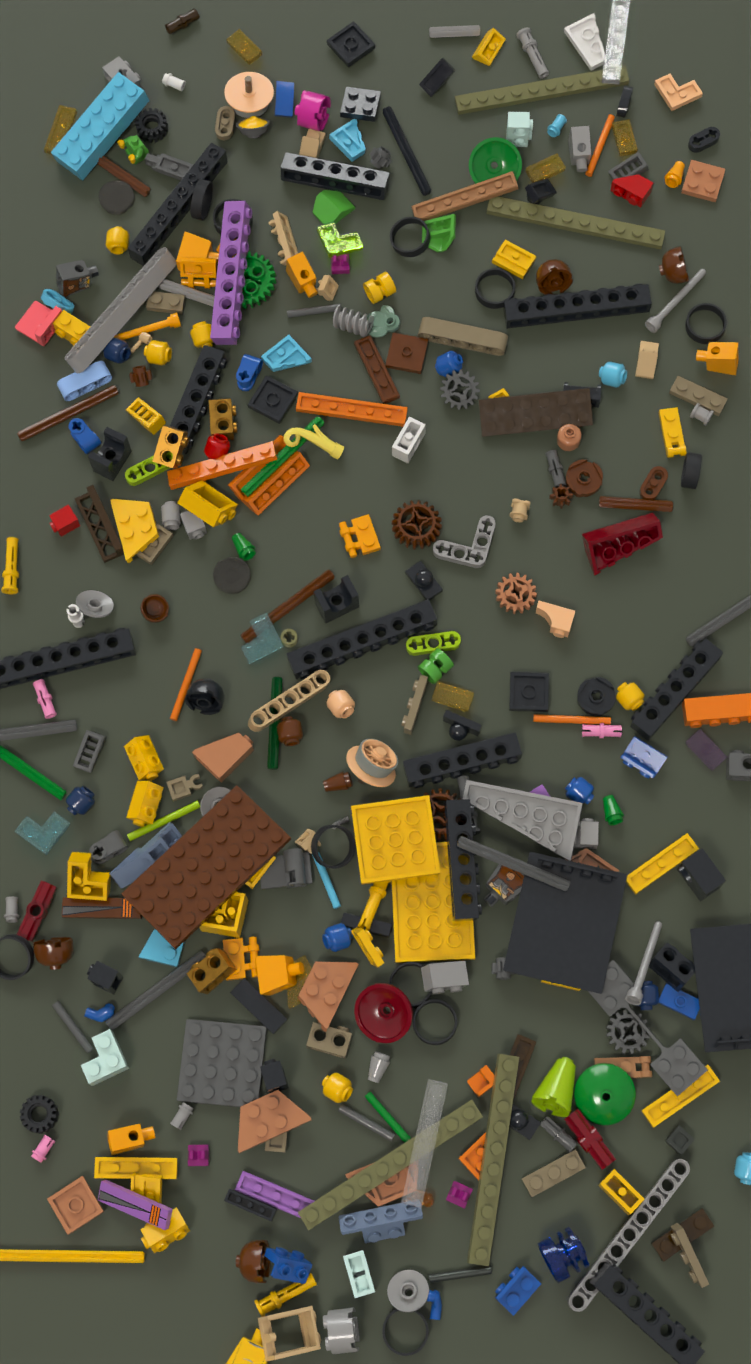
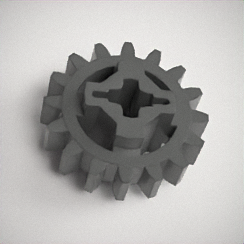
M460 369L459 373L456 374L454 370L452 371V376L446 375L447 381H441L444 387H440L439 390L444 391V394L440 396L446 397L444 403L450 402V408L457 405V410H460L463 405L464 409H467V403L473 405L472 399H478L475 393L480 392V390L476 389L475 386L479 382H473L475 376L469 377V371L463 374V371ZM459 377L468 380L469 383L465 384L461 382ZM453 380L452 389L448 390V385ZM457 385L468 387L462 391V395L459 392L452 393V391L458 388ZM472 389L471 395L467 399L466 394L468 390ZM455 396L459 399L460 402H456L452 400L450 397Z
M623 1010L621 1016L617 1012L615 1014L616 1020L610 1018L609 1021L612 1025L606 1026V1029L610 1030L606 1037H611L612 1039L609 1045L615 1044V1051L621 1048L622 1054L629 1050L630 1055H632L634 1049L640 1052V1045L645 1047L647 1043L644 1039H649L650 1036L646 1034V1030L631 1013L627 1014V1011ZM631 1019L632 1021L630 1023H623L621 1020ZM633 1025L631 1029L632 1035H628L623 1039L625 1030ZM637 1025L641 1029V1036L637 1032ZM615 1028L619 1032L618 1040L615 1036ZM628 1041L636 1043L630 1046L624 1045V1043Z

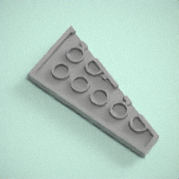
M466 780L463 799H470V804H473L474 807L566 860L571 861L583 803Z

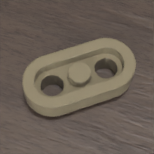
M223 106L217 112L215 133L216 137L220 140H229L233 135L235 123L233 108Z

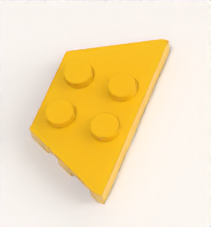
M111 499L127 563L133 561L132 557L139 551L143 552L150 543H153L159 537L152 507L149 502Z

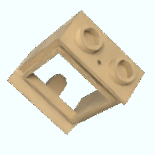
M313 1306L258 1318L266 1361L321 1349V1337L317 1332V1316ZM298 1315L304 1347L276 1353L274 1343L276 1335L272 1332L270 1321Z

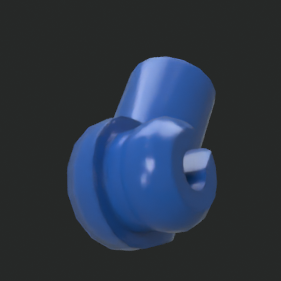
M107 1003L105 1007L98 1011L88 1007L84 1017L104 1022L113 1016L115 1007L110 1003Z
M429 1290L427 1301L432 1302L430 1319L440 1320L442 1310L440 1292Z

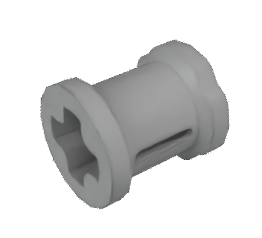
M697 403L690 418H696L706 426L714 411H708Z

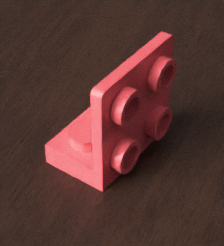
M34 301L16 324L15 329L40 345L45 346L55 333L53 322L61 314L62 309L55 306L51 310L38 301Z

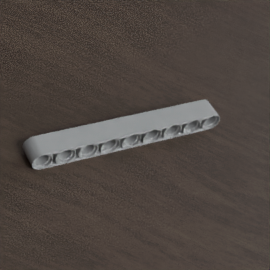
M166 247L159 249L66 354L65 360L75 373L83 372L176 266L175 258Z
M678 1159L668 1166L645 1196V1200L635 1209L567 1299L571 1310L580 1312L586 1309L599 1292L596 1288L593 1291H588L585 1288L586 1280L593 1279L598 1273V1265L601 1262L611 1266L613 1264L619 1266L689 1174L690 1166L687 1161ZM677 1163L684 1166V1173L682 1175H678L674 1170ZM663 1180L671 1182L672 1188L670 1191H665L662 1188ZM651 1196H656L659 1199V1206L657 1208H653L649 1204ZM639 1212L646 1215L647 1221L645 1224L637 1222L636 1216ZM626 1229H631L634 1232L633 1240L627 1241L624 1238V1231ZM614 1245L621 1248V1255L618 1258L613 1257L611 1254V1248ZM578 1295L582 1298L583 1304L580 1308H575L572 1305L574 1296Z

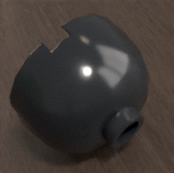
M199 679L189 686L185 702L193 711L196 708L202 710L200 714L213 715L220 712L225 695L222 687L214 680Z

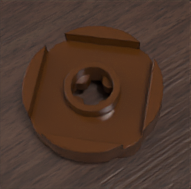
M584 459L578 460L568 468L565 479L566 485L570 487L569 490L576 497H588L598 492L601 488L603 473L596 463L587 462ZM581 475L589 477L587 482L580 480Z

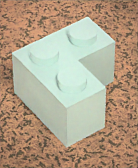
M111 1029L92 1037L99 1057L82 1064L81 1067L88 1084L94 1086L129 1069Z

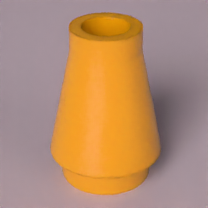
M675 162L674 166L665 175V184L668 187L676 188L681 184L685 168L683 162Z

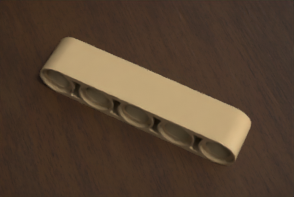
M324 670L316 671L254 711L248 720L249 728L254 732L262 731L322 692L330 682L329 673ZM316 678H322L324 680V684H319L316 681ZM300 688H307L309 694H303ZM285 698H291L294 704L286 703ZM269 708H276L278 714H272ZM253 718H260L262 720V724H256L253 721Z

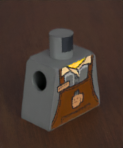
M83 260L56 265V285L61 295L65 298L90 287V278L99 276L97 267L94 265L87 268Z
M499 864L486 883V888L490 893L484 898V901L491 907L498 900L504 905L509 904L520 896L524 875Z

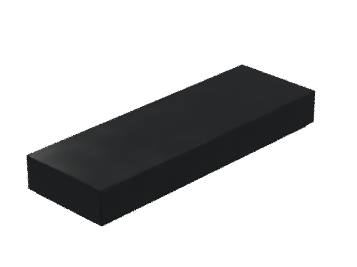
M245 978L230 992L273 1035L287 1021V1018Z

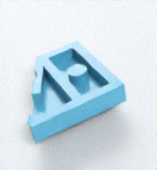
M357 119L351 120L329 135V139L351 162L365 154L366 151L361 132L358 130Z
M287 335L261 356L263 362L273 372L312 362V358L290 335Z

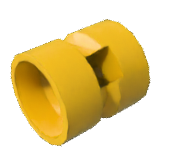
M386 271L376 276V280L370 279L363 283L364 291L372 304L383 300V296L388 297L396 293L395 284Z

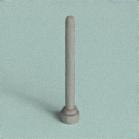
M700 269L657 316L650 317L645 322V326L650 332L656 333L662 324L661 321L703 278L706 270Z
M660 921L654 924L634 986L627 991L625 1000L632 1005H640L642 1002L643 994L641 989L662 928Z

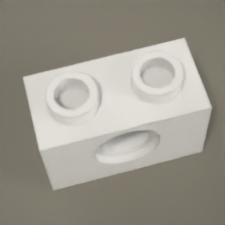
M409 417L392 446V456L409 463L426 434V424Z

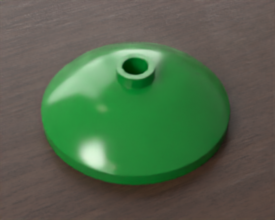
M499 137L485 139L477 144L471 152L468 166L469 173L475 184L512 171L517 181L522 170L521 155L515 145L506 139ZM492 162L497 163L496 169L491 167Z
M610 1063L592 1065L584 1070L576 1081L574 1088L576 1106L587 1120L595 1124L612 1125L622 1121L631 1112L635 1103L636 1091L634 1083L627 1072L617 1065ZM608 1093L610 1095L609 1099L604 1100L602 1098L603 1094Z

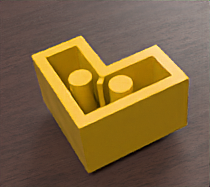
M71 853L68 860L67 898L107 901L110 893L111 876L109 872L91 871L92 853Z
M236 892L222 905V909H218L199 927L202 932L240 938L249 901L246 894Z

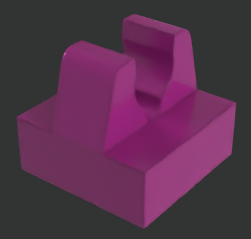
M349 254L331 255L332 274H350Z
M188 1145V1166H209V1145Z
M454 1181L446 1201L465 1209L473 1189Z

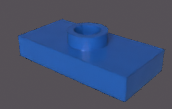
M665 984L659 997V1004L695 1020L700 1009L699 1000L681 990L677 992L670 985Z

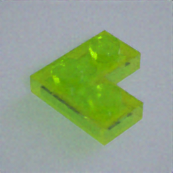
M334 223L317 227V233L329 258L333 257V255L339 256L363 250V244L357 232L340 236Z

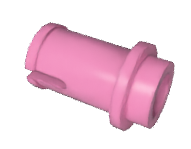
M44 1135L35 1151L32 1150L33 1154L31 1157L42 1163L43 1160H46L45 1156L55 1141Z

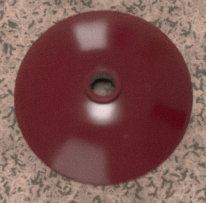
M377 983L370 985L359 994L355 1003L354 1014L356 1023L360 1030L373 1041L379 1043L398 1041L411 1027L413 1020L411 1003L399 988L391 984ZM386 1007H389L391 1011L387 1012Z

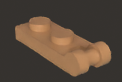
M651 1056L594 1058V1065L599 1063L617 1065L626 1071L630 1078L652 1077L649 1064L651 1063ZM636 1064H641L642 1071H636Z

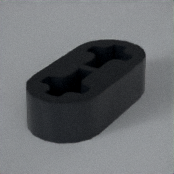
M624 85L616 116L625 118L633 87Z
M708 127L692 135L688 143L689 150L698 153L715 145L719 141L720 131L716 127Z

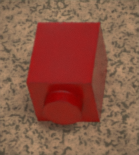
M69 504L49 515L52 521L49 525L54 533L58 531L61 537L80 527L79 521Z

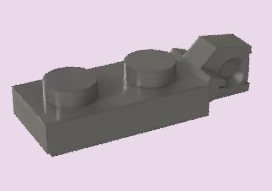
M147 153L145 157V164L150 166L152 170L178 180H182L193 166V164L163 153L157 156Z

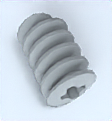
M340 305L335 309L333 316L334 328H340L342 331L347 330V332H353L355 335L360 334L362 337L368 335L374 322V316L371 315L369 320H367V314L365 313L361 318V312L359 311L354 316L353 309L348 314L347 308L344 307L341 311Z

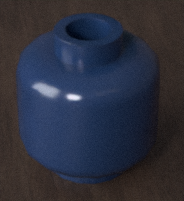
M113 337L103 349V354L107 360L121 364L129 359L131 350L126 341Z
M85 786L75 787L66 798L68 811L74 815H85L95 803L94 793Z
M644 981L641 989L643 994L642 1002L640 1005L635 1006H640V1010H653L652 1006L659 1004L658 986L653 984V981Z

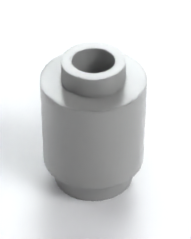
M174 501L165 502L161 506L162 525L167 530H177L181 524L180 506Z

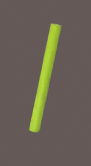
M197 800L154 821L153 824H147L127 834L129 840L132 841L200 808L199 802Z

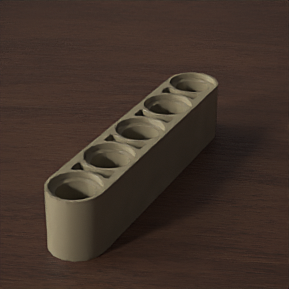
M431 317L422 318L417 335L418 337L428 339L429 342L496 356L505 354L508 335L502 332Z

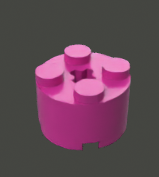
M304 90L301 95L300 105H297L295 108V115L298 120L297 125L316 131L323 130L329 118L327 108H331L330 97Z

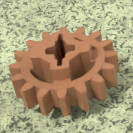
M510 573L509 579L502 577L503 583L498 582L497 587L499 589H496L495 592L498 595L496 601H501L500 608L505 606L506 612L511 609L513 614L516 613V610H519L522 614L523 608L530 610L529 604L534 605L535 600L533 598L537 596V593L534 592L536 586H531L533 580L527 581V575L521 578L519 573L516 574V577H513ZM509 585V589L503 592L506 586ZM513 589L514 591H516L517 594H519V599L518 596H516V594L513 593ZM529 595L527 600L523 602V598Z

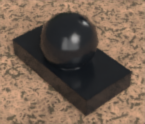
M441 58L419 85L430 97H433L456 70L444 58Z
M548 178L528 184L525 187L527 200L532 204H539L542 200L553 197L557 193Z
M421 561L405 571V574L425 600L429 599L430 601L443 592V589L434 579L432 573L427 570Z
M449 710L445 711L443 722L451 725L449 735L452 739L461 741L466 738L468 732L479 736L481 724Z
M512 1104L509 1127L530 1141L541 1122Z

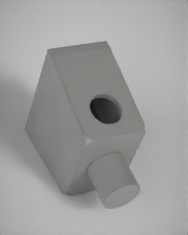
M589 126L571 127L568 138L571 165H576L577 172H586L588 170L587 164H589L591 158Z

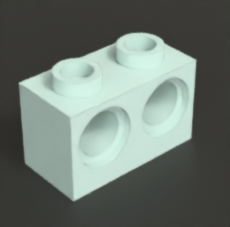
M508 112L506 140L514 144L515 147H528V140H532L533 119H530V112Z
M364 1250L343 1256L354 1297L358 1298L374 1293L375 1289Z

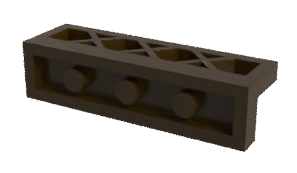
M94 485L86 487L88 493L76 497L75 501L104 563L124 555V552ZM91 498L92 505L90 509L82 507L81 501ZM91 514L100 517L97 525L89 522ZM99 529L107 532L105 540L96 537ZM105 546L114 547L115 553L105 557L103 552Z

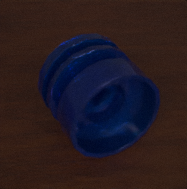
M570 1227L564 1229L566 1239H564L560 1231L556 1233L559 1242L557 1244L550 1237L537 1243L541 1255L557 1283L570 1277L569 1266H572L577 1273L580 1272L577 1264L578 1261L584 1269L589 1267L586 1251L580 1239L572 1232Z

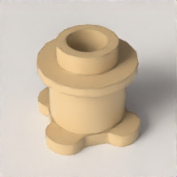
M516 498L512 499V512L509 514L512 520L519 523L527 520V510H529L531 502Z

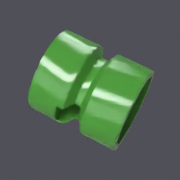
M436 648L429 655V660L425 659L418 665V670L422 675L428 677L430 683L436 684L442 678V673H447L454 667V664L442 650Z

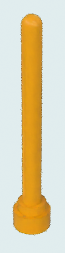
M173 313L166 320L116 334L114 338L125 340L138 336L142 332L148 333L168 326L175 329L181 327L178 314Z

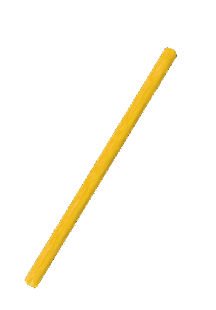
M0 1249V1261L144 1263L145 1253L143 1251Z

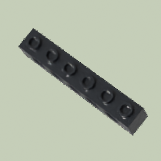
M286 152L281 165V180L384 200L389 186V172Z
M206 345L201 350L170 424V427L188 430L187 437H189L187 447L183 449L182 453L187 454L188 450L193 447L194 435L200 430V421L207 413L208 401L213 399V389L220 382V372L227 365L224 351ZM208 367H214L212 370H207ZM202 382H206V383H207V385H205V386H201L200 384H201ZM195 398H200V399H201V400L198 401V402H194V401H193ZM188 414H194L191 418L186 417ZM175 433L171 437V441L174 444L178 441V436Z
M706 638L702 643L698 641L692 648L693 653L690 656L686 655L679 663L681 667L678 670H672L667 677L669 680L666 684L662 682L655 690L657 694L653 698L650 696L644 702L643 706L645 708L641 712L637 710L631 717L632 723L630 727L647 741L651 739L683 700L686 699L721 659L723 652ZM695 658L703 659L704 663L698 664ZM683 672H690L692 674V677H685L683 675ZM671 686H678L680 688V691H673L671 689ZM665 699L668 705L663 706L658 700ZM653 713L656 719L650 720L646 714Z
M515 732L403 761V768L408 786L416 789L425 786V783L432 782L436 784L449 777L456 779L463 776L462 774L464 773L476 774L484 768L495 769L503 763L508 765L515 764L521 759L522 752ZM497 749H503L505 751V755L498 756L495 753V751ZM482 753L485 754L487 758L483 761H480L477 759L476 756ZM460 758H465L468 763L460 765L457 761ZM441 763H446L449 765V768L447 770H441L439 768V765ZM428 768L431 772L428 775H423L420 773V770Z
M470 799L446 800L444 809L453 922L477 920L479 915H482L481 903H478L477 895H480V884L476 883V875H479L478 863H475L474 860L476 854L457 846L458 836H464L473 841V836L476 835L475 824H472L471 816H474V805L470 804ZM457 816L463 817L465 825H458L455 818ZM461 855L466 856L468 864H460L458 857ZM461 875L469 877L470 883L468 885L460 882ZM462 895L470 896L471 904H464L461 900Z
M605 1263L590 1283L678 1364H696L705 1353L700 1347L702 1343L693 1335L689 1337L685 1333L686 1328L678 1321L675 1323L669 1319L670 1314L663 1307L660 1306L658 1309L653 1304L655 1300L646 1292L642 1294L637 1290L639 1285L631 1278L626 1280L622 1276L623 1271L617 1265L613 1264L611 1266ZM617 1281H620V1283H621V1288H620V1290L617 1291V1292H614V1290H613V1285H614V1283L617 1282ZM635 1295L637 1302L635 1305L630 1306L629 1299ZM651 1310L652 1317L650 1320L646 1321L645 1313L646 1311ZM664 1324H667V1325H668V1331H667V1333L664 1334V1335H661V1332H660L661 1327H662ZM683 1339V1347L677 1349V1341Z

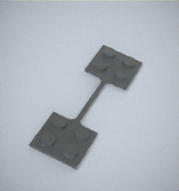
M612 960L608 964L602 994L588 992L609 1017L622 1007L629 1010L662 1050L661 1055L650 1065L676 1096H679L708 1069L681 1038L669 1048L662 1045L625 1000L627 991L634 986V983L620 966Z

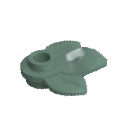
M383 305L380 311H374L367 315V320H369L371 315L374 316L373 328L369 333L371 337H383L388 332L397 331L400 327V319L395 315L394 309L391 306Z

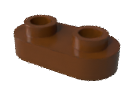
M656 466L650 470L640 488L642 499L655 500L668 478V472L665 468ZM655 476H660L661 479L657 480ZM646 491H651L652 494L648 495Z

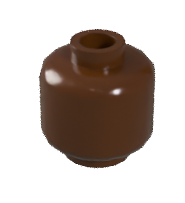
M289 716L282 718V722L277 724L279 742L285 746L298 745L300 740L303 739L302 725L299 720Z

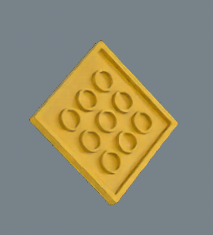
M429 795L351 806L361 885L440 874Z

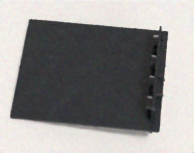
M529 852L528 864L569 880L570 886L567 891H563L524 875L503 971L602 994L627 874L599 868L600 866L594 867Z
M751 924L690 929L705 1052L751 1049Z

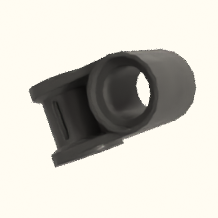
M116 830L94 843L90 847L89 853H92L91 859L94 863L103 864L128 849V845L120 832ZM98 850L102 852V856L100 857L96 855V851Z

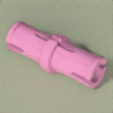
M45 680L35 681L33 686L38 696L37 702L41 704L45 715L44 717L46 719L55 717L57 713L51 701L53 698L48 693Z
M604 723L599 725L582 724L583 730H590L582 731V737L598 736L604 739V737H621L622 732H613L614 730L622 731L621 725H604Z

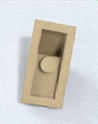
M308 129L307 135L302 137L299 155L318 158L326 138V133Z
M640 342L635 377L654 378L659 343Z

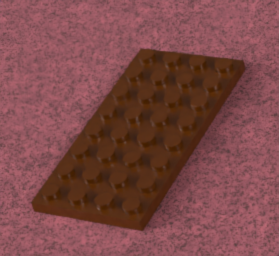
M236 785L121 894L176 950L291 840V837Z

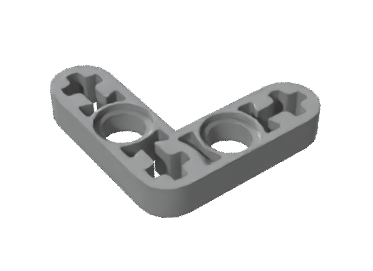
M488 515L480 518L472 547L439 540L433 545L434 556L441 560L473 568L483 567L486 563L495 530L494 518ZM486 521L490 522L487 533L483 532ZM485 538L488 543L485 546H480L477 540ZM443 546L445 551L439 553L438 549ZM450 548H452L451 556H448V551L450 550ZM462 550L465 554L464 557L456 558L454 556L455 551ZM479 555L481 560L475 562L474 558Z

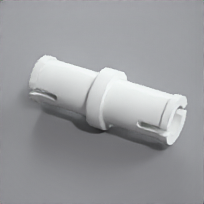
M69 605V609H67L69 621L76 628L83 627L82 623H85L83 613L77 605Z

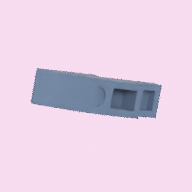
M169 822L142 848H136L109 873L121 889L128 886L174 845L182 835L173 823Z

